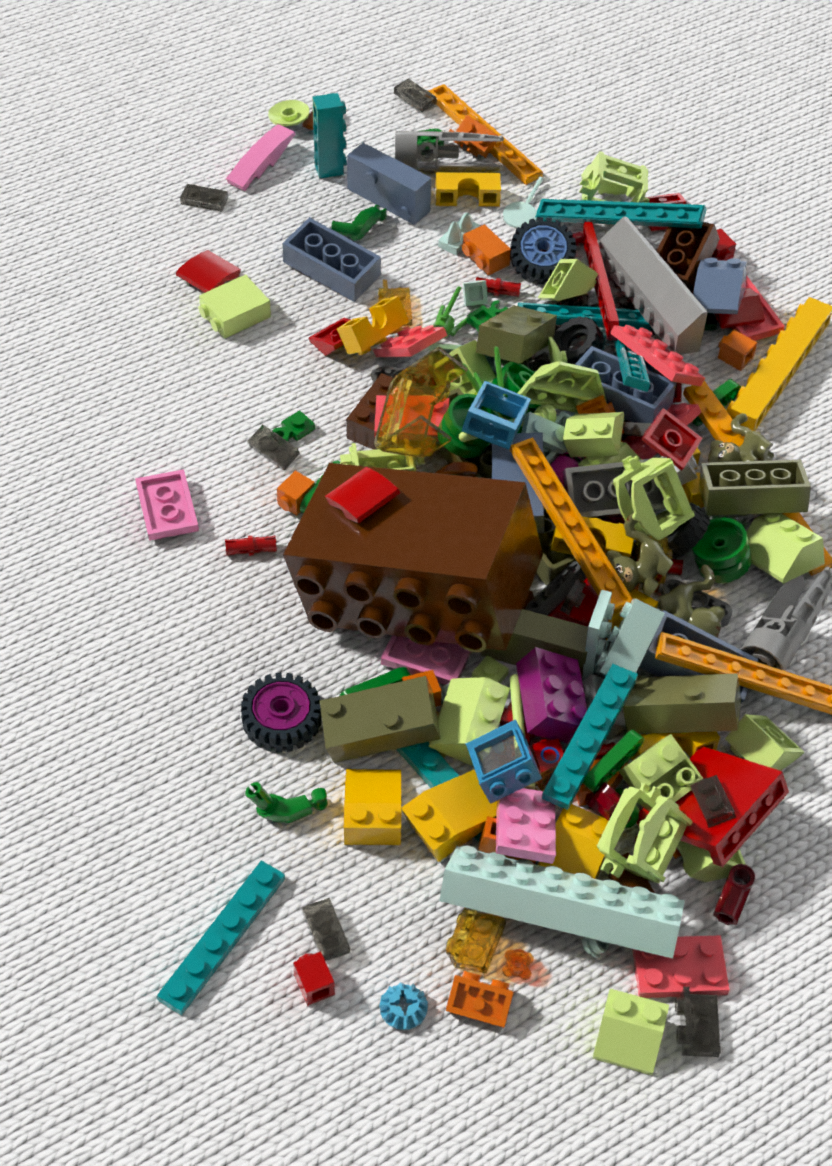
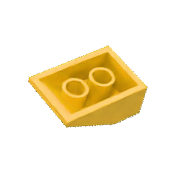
M346 769L344 845H401V769Z
M475 769L422 792L401 807L406 820L437 862H440L454 852L456 846L461 847L482 832L487 816L497 818V801L490 804L479 785Z
M573 804L570 805L568 810L563 808L555 823L556 856L554 862L551 864L539 861L538 865L543 867L555 866L564 872L573 874L584 873L593 879H597L605 860L604 854L599 851L597 844L609 821Z

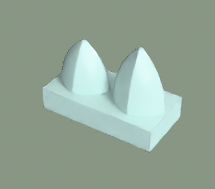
M469 213L463 214L458 222L453 221L448 231L438 240V247L457 255L462 250L463 234L481 225L473 222Z

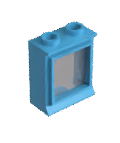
M516 719L466 743L479 785L490 804L542 779L527 739Z

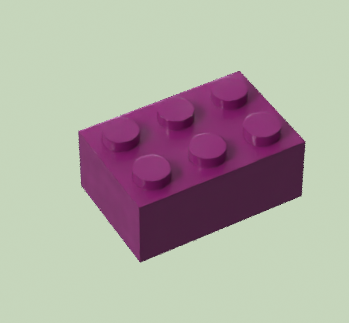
M535 647L516 663L527 733L551 740L559 739V742L569 744L587 712L578 660Z

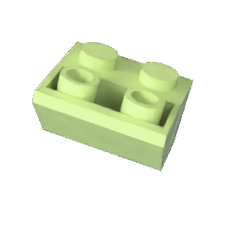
M671 734L661 739L619 770V773L629 787L640 789L641 785L645 782L651 787L649 792H651L653 786H656L661 791V797L670 798L674 802L704 781Z

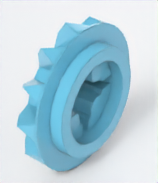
M400 982L396 986H389L387 991L381 995V1016L389 1026L395 1029L408 1030L415 1028L423 1022L427 1015L428 1001L424 992L417 989L414 984L406 985ZM402 996H404L408 1004L412 1003V1005L408 1006L406 1015H404L400 1006H395L400 1004Z

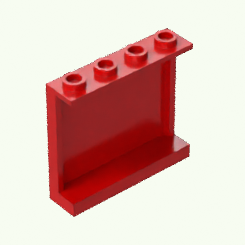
M701 746L690 757V761L704 781L675 802L679 806L680 811L693 821L691 826L687 825L680 841L709 851L713 864L724 867L786 797L789 790L783 771ZM645 808L638 814V827L640 822L646 819L649 811Z

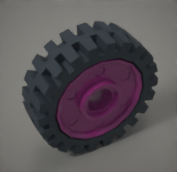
M281 672L276 673V678L273 679L271 674L265 675L264 682L260 678L257 679L255 686L251 684L248 687V693H244L243 701H241V719L248 738L251 741L255 740V745L258 747L264 744L267 751H271L272 747H275L276 752L282 753V747H286L287 752L293 751L294 745L298 749L304 747V741L306 743L311 742L312 736L317 735L318 729L321 726V699L315 687L312 688V684L308 680L303 682V677L299 675L293 679V673H287L285 678H282Z

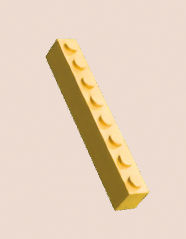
M808 297L804 304L798 306L795 317H790L786 330H781L776 344H771L765 359L761 358L756 373L752 372L750 374L746 387L742 386L736 397L737 400L735 402L731 401L727 408V412L732 419L741 413L747 415V421L740 426L748 427L752 431L757 430L829 325L832 316L831 305Z

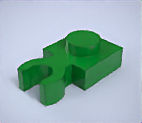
M496 300L491 303L490 308L483 305L468 314L466 322L479 332L480 324L507 310L508 307L499 309L500 301Z
M299 410L281 421L282 427H277L271 431V439L275 440L281 437L279 439V446L284 447L289 443V439L293 438L298 441L315 430V423Z

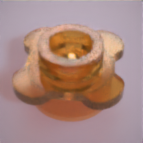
M521 949L506 951L504 956L506 966L502 968L503 975L508 978L517 976L522 980H528L532 975L530 964L534 961L533 955ZM520 963L521 966L517 967L515 964Z

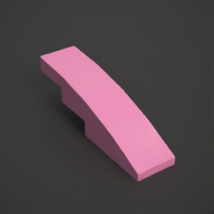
M277 124L264 134L241 158L227 176V182L246 191L255 177L260 179L269 165L272 167L275 165L295 136V132Z

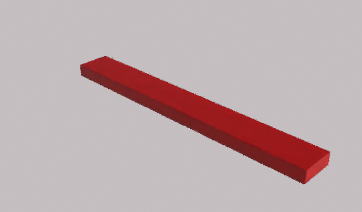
M585 222L583 225V246L589 267L598 273L594 288L607 339L614 341L617 338L610 333L614 325H619V319L593 223Z

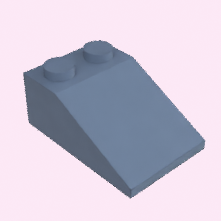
M706 258L700 261L693 295L706 309L707 313H738L746 289L747 261L739 259L718 261L716 258Z

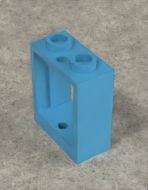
M484 381L468 410L462 432L509 450L525 418L531 399ZM484 406L512 417L515 421L513 423L480 409Z

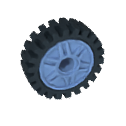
M538 217L537 222L533 218L529 220L528 224L524 222L521 228L518 227L510 245V260L517 274L522 273V278L525 280L529 277V282L534 283L535 280H539L538 284H544V280L548 281L560 259H575L576 240L573 238L571 230L568 231V227L565 224L561 227V222L558 220L552 223V218L547 217L545 222L543 217Z

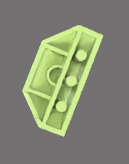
M561 361L541 366L518 392V394L530 398V403L541 406L550 404L555 409L578 413L576 406L601 395L607 401L598 370Z

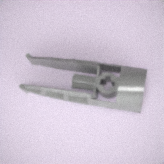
M395 131V159L417 171L470 172L503 170L500 164L437 163L438 158L459 159V146L438 145V140L504 141L502 135L494 136L446 131ZM417 136H436L435 145L430 141H423L417 144ZM425 146H430V150L433 149V153H429V157H425L424 153H421ZM435 158V167L417 166V159L430 162Z
M825 567L796 608L795 606L806 586L803 576H798L784 583L765 609L761 619L740 650L756 657L758 663L786 671L812 629L832 588L830 567Z

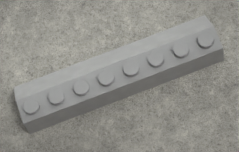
M623 217L599 241V249L606 272L610 274L626 297L639 310L655 333L668 345L670 351L677 352L680 355L700 352L707 317L706 309L627 217Z

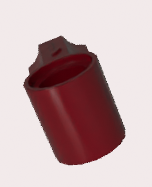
M604 782L586 804L601 817L609 821L621 795Z
M737 864L731 868L713 912V916L719 922L726 925H737L755 882V873L751 867L745 864ZM734 879H741L746 885H740Z

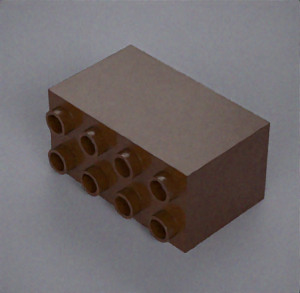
M329 463L283 553L309 623L325 632H332L336 628L360 631L365 636L375 639L382 638L385 635L407 637L420 645H431L436 641L458 644L463 649L471 652H482L486 648L506 651L543 557L526 482L368 467L392 482L399 489L400 494L363 521L357 523L347 519L341 509L329 505L325 496L367 466Z

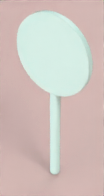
M539 177L526 202H514L505 207L503 219L509 226L521 228L524 222L528 224L529 220L533 218L536 222L535 216L537 211L529 203L543 180L542 177Z

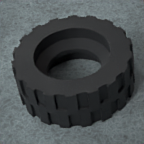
M581 316L575 319L572 318L562 324L557 329L553 338L559 350L566 352L567 363L574 365L591 346L602 350L605 345V337L596 323L588 317ZM587 335L586 342L580 348L569 351L570 344L576 338Z
M689 503L695 514L693 518L678 526L673 533L665 538L656 540L662 546L664 552L672 559L682 557L691 551L702 539L710 524V517L694 503Z

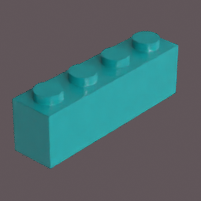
M338 93L312 96L314 166L318 177L322 179L344 175V166H347V159L344 153L347 144L346 138L343 136V132L347 130L345 119H343V115L346 114L345 102L341 101Z

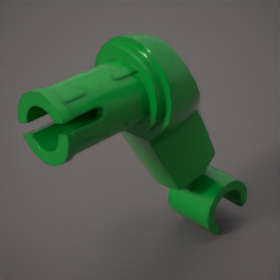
M379 205L362 210L352 223L333 220L331 229L343 236H350L352 241L360 240L378 221L386 219L387 209L380 210Z
M258 782L250 784L256 790L255 793L249 787L245 791L246 797L257 806L256 811L258 815L274 822L291 823L311 815L313 807L316 810H324L328 805L327 794L324 788L314 789L311 792V800H308L305 795L285 799L276 794H268Z

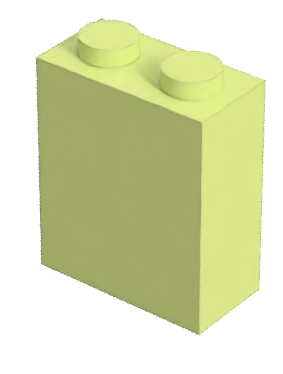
M246 274L199 295L200 306H198L200 315L204 319L206 318L211 323L213 330L219 332L224 339L271 317L270 300Z

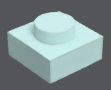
M485 280L462 282L465 306L488 304Z

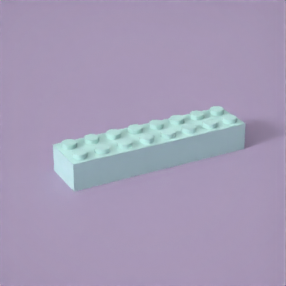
M456 846L444 870L439 899L440 902L672 959L685 900H681L672 894L660 895L649 892V890L643 887L631 888L623 886L614 880L602 881L593 879L584 873H568L555 866L543 867L535 865L532 861L526 859L514 860L506 858L502 854H496V852L485 853L477 851L472 846Z

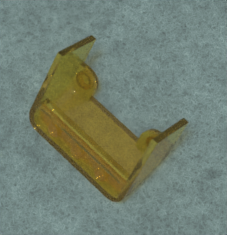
M438 346L396 375L388 388L374 446L382 452L424 458L431 456L437 449L449 443L452 437L431 422L434 405L444 402L448 398L451 382L465 374L468 368Z

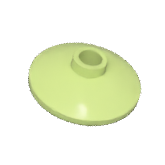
M286 100L272 106L268 116L270 121L276 125L294 126L305 121L310 111L308 105L302 101Z
M548 337L551 363L557 361L567 363L566 352L560 351L553 338Z

